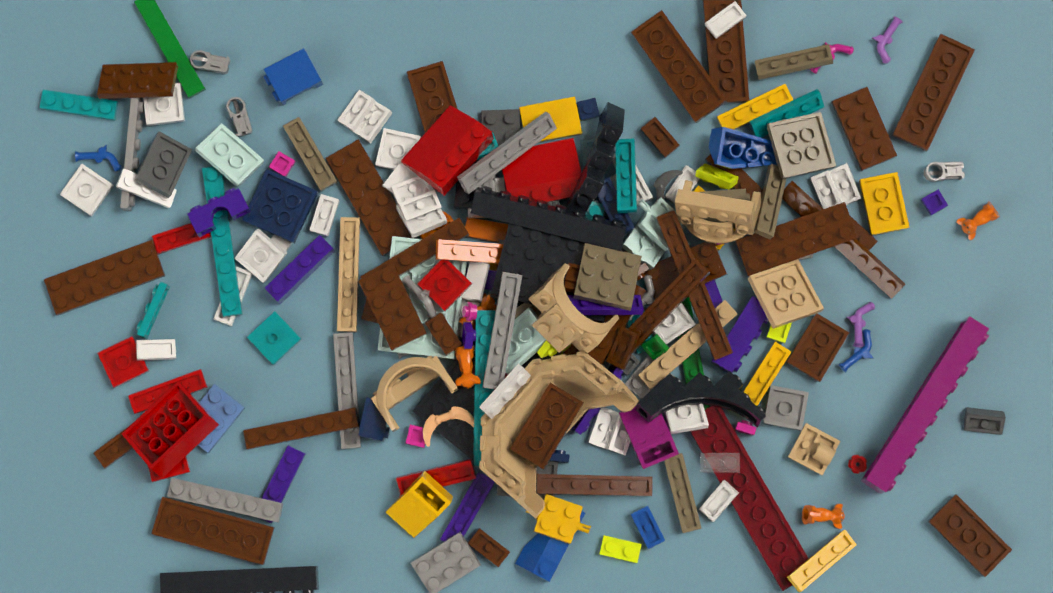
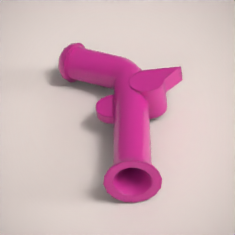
M842 44L830 45L833 60L835 58L834 53L837 51L849 55L854 51L852 46ZM820 67L811 68L810 70L817 74Z

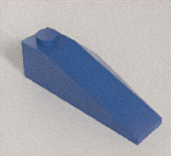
M726 127L711 129L708 148L715 165L729 169L777 165L771 140Z
M583 511L580 515V523L585 515ZM538 533L524 546L515 564L550 582L569 544Z

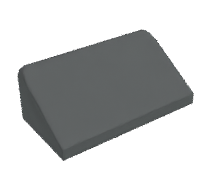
M966 407L964 431L1002 435L1006 419L1005 413L1003 411Z

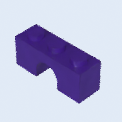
M232 188L226 191L224 196L220 198L213 197L207 201V204L203 206L198 205L190 209L187 215L199 237L216 230L213 218L218 211H228L233 220L251 212L239 188L236 190Z

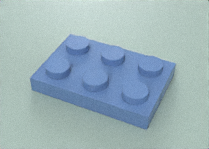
M216 384L211 387L199 402L219 424L198 444L207 453H210L245 409V407Z

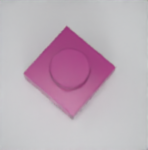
M278 151L269 168L287 177L296 161Z
M742 420V422L736 423L735 431L754 436L757 427H754L753 423Z
M410 424L406 444L425 448L423 427Z

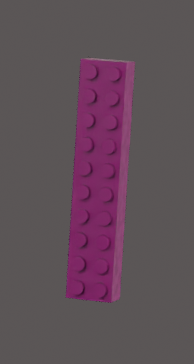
M970 316L961 322L861 482L880 494L893 489L896 481H894L895 477L903 473L907 466L904 463L909 458L911 459L917 451L915 448L916 444L922 442L926 437V428L934 424L938 417L935 414L940 409L942 410L948 402L946 399L947 395L953 393L957 388V379L965 375L969 368L966 365L973 361L979 353L976 349L988 339V327Z

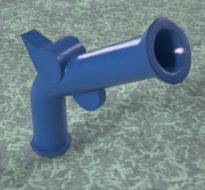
M107 145L100 147L98 152L75 151L76 162L79 160L95 159L97 163H101L103 159H108L114 171H119L122 168L114 154L107 152Z
M869 329L862 331L864 347L855 348V354L839 364L845 373L848 368L861 358L874 359L869 353L872 347L871 331Z

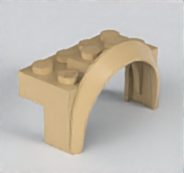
M685 180L683 190L678 189L675 199L677 218L679 223L685 225L697 238L711 243H728L738 240L746 234L753 235L761 206V192H753L751 201L693 192L691 191L693 182ZM708 217H710V218H716V219H718L719 221H723V222H722V223L710 222V221L704 220V219H702V218H708Z
M429 356L427 358L412 357L401 360L391 366L381 378L378 390L373 393L374 397L371 399L393 432L400 427L388 410L438 377L442 378L451 393L458 390L437 356ZM407 373V376H408L407 378H405V379L402 380V381H401V379H398V378H400L402 375H404V374Z

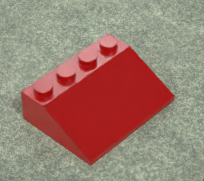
M450 105L404 156L401 163L445 196L458 181L457 177L470 168L478 156L492 143L494 139L492 131L479 121Z
M574 138L535 145L502 169L507 192L516 197L519 195L527 196L530 200L536 202L537 200L549 202L571 197L582 174Z
M177 381L133 422L122 435L149 468L163 478L219 424L192 394Z

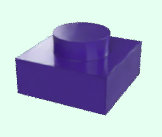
M939 189L921 199L930 216L948 206Z
M463 322L462 342L464 349H472L473 341H476V330H473L471 322Z

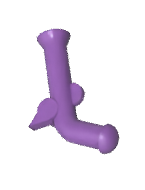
M893 16L892 23L883 35L872 37L878 43L877 51L884 64L889 63L891 60L885 50L886 43H892L893 39L891 36L899 24L903 23L902 20Z
M868 302V304L859 308L853 316L846 317L854 325V347L864 346L862 342V328L866 326V322L862 320V315L875 309L873 302Z

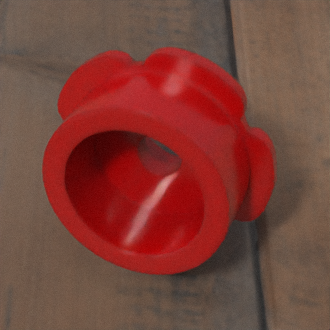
M854 455L848 461V467L853 473L859 474L867 469V460L863 456Z

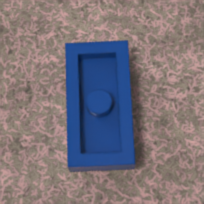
M648 506L630 514L647 549L665 541Z

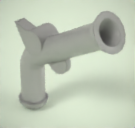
M409 275L405 276L402 279V283L425 304L427 316L429 318L435 317L436 312L433 303L428 297L430 291H422L410 279Z
M646 275L643 278L647 289L646 294L642 298L643 306L645 304L651 305L655 301L652 298L654 296L652 276Z

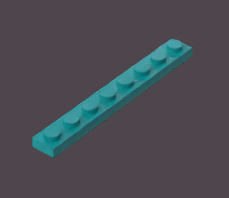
M214 167L202 168L206 200L224 196L223 174ZM221 210L214 215L213 222L216 230L211 232L222 314L225 318L243 315L229 214L228 211Z
M477 310V317L475 319L474 375L480 378L481 383L474 384V466H479L482 452L480 450V436H482L481 417L485 413L479 407L494 391V389L483 388V381L495 310Z

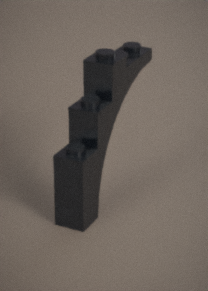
M607 102L599 117L596 135L588 159L566 205L567 210L587 212L593 199L597 198L604 185L605 172L614 158V147L623 133L625 109Z
M730 371L715 385L712 384L709 377L703 376L700 372L685 386L682 385V382L677 377L669 374L637 403L635 408L648 423L671 409L698 404L719 406L745 417L756 427H759L766 418L764 410L760 406H756L746 393L741 392L743 383L740 377Z

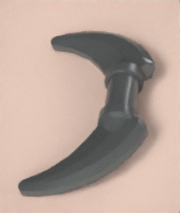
M670 170L657 178L654 183L657 191L656 201L659 198L664 200L666 186L673 178L683 174V171Z

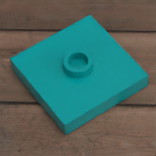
M275 311L247 337L273 365L301 340Z

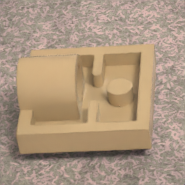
M805 423L788 458L822 476L833 459L840 441Z

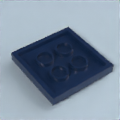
M266 169L248 206L251 212L244 215L242 221L295 244L319 192Z

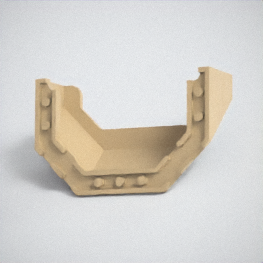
M585 351L568 356L566 354L551 356L550 359L545 360L540 358L532 360L525 368L531 376L514 394L513 398L502 407L501 411L493 419L486 414L481 417L482 436H480V450L482 452L479 469L535 519L545 507L544 500L536 493L537 466L511 451L510 448L548 385L552 383L584 402L568 431L588 409L614 405L620 411L628 412L639 402L636 396L619 378Z

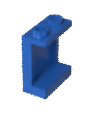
M304 48L264 69L266 75L263 77L268 86H273L275 91L272 94L277 102L281 101L282 105H285L286 101L314 86L318 88L323 85Z

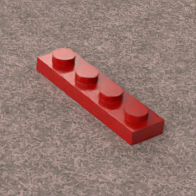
M202 369L128 395L134 414L146 411L177 381L191 394L208 388Z
M472 459L396 478L400 495H402L424 471L442 487L476 479Z

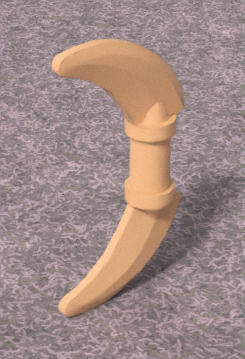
M453 406L449 412L435 416L431 414L423 428V439L426 446H430L433 431L444 421L460 419L466 421L474 428V417L472 414L456 406Z

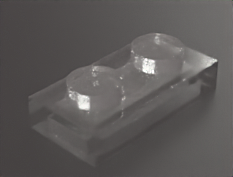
M700 453V473H740V453Z

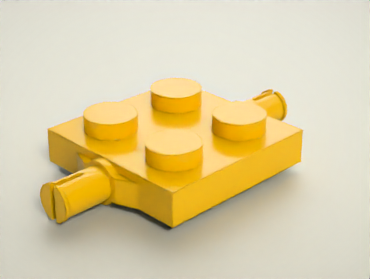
M548 494L545 495V507L536 518L534 532L571 544L577 530L589 534L591 526L580 523L583 506Z

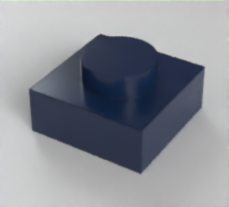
M596 98L577 102L581 121L600 117Z
M555 450L550 461L569 463L570 455L566 454L564 450Z

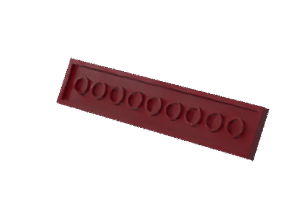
M711 406L705 410L709 424L708 428L693 430L690 433L719 483L721 484L722 481L726 480L739 492L731 504L780 589L784 591L792 586L787 576L809 558L724 411L719 406Z

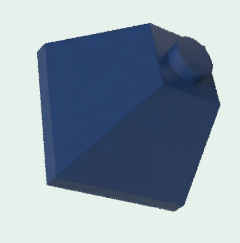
M366 397L358 435L361 438L384 442V439L389 437L390 427H387V422L372 399Z

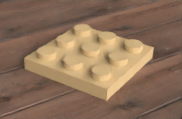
M798 259L748 277V281L773 329L817 314L824 309Z

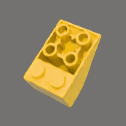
M424 471L388 508L386 513L415 538L451 504L453 496Z

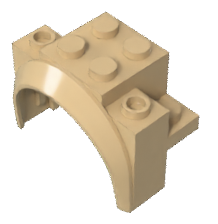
M563 264L528 299L541 312V315L532 326L559 353L571 343L579 351L589 353L600 344L618 321L619 316L614 315L610 321L598 323L581 314L566 294L564 276L570 266Z

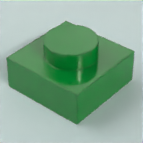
M658 334L647 339L641 345L653 360L666 353L669 349Z

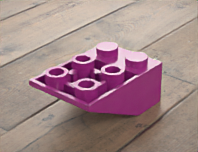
M636 406L631 411L619 412L635 454L643 469L679 454L662 414L648 423L635 410Z

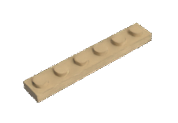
M341 217L337 332H357L360 218Z
M726 300L715 308L722 327L738 315ZM696 324L674 343L666 353L659 356L638 375L650 390L706 342L700 324Z

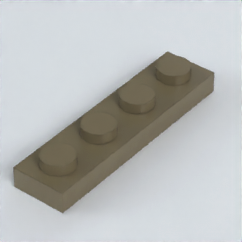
M829 44L754 60L758 80L833 64Z
M300 117L283 125L320 191L322 192L336 184L337 180Z
M773 164L769 165L761 196V206L754 228V233L768 239L774 237L786 179H781L778 166Z
M683 453L664 460L681 530L682 533L702 528Z

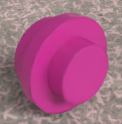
M467 302L466 306H463L462 315L466 318V321L475 320L477 317V305L472 304V302Z

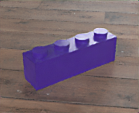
M319 235L265 289L281 304L335 250Z
M751 297L727 336L733 354L715 361L713 358L711 361L712 364L727 373L729 371L737 373L742 365L740 359L743 355L747 357L752 349L750 343L753 338L755 340L758 339L763 331L760 329L763 322L767 324L769 321L757 298Z

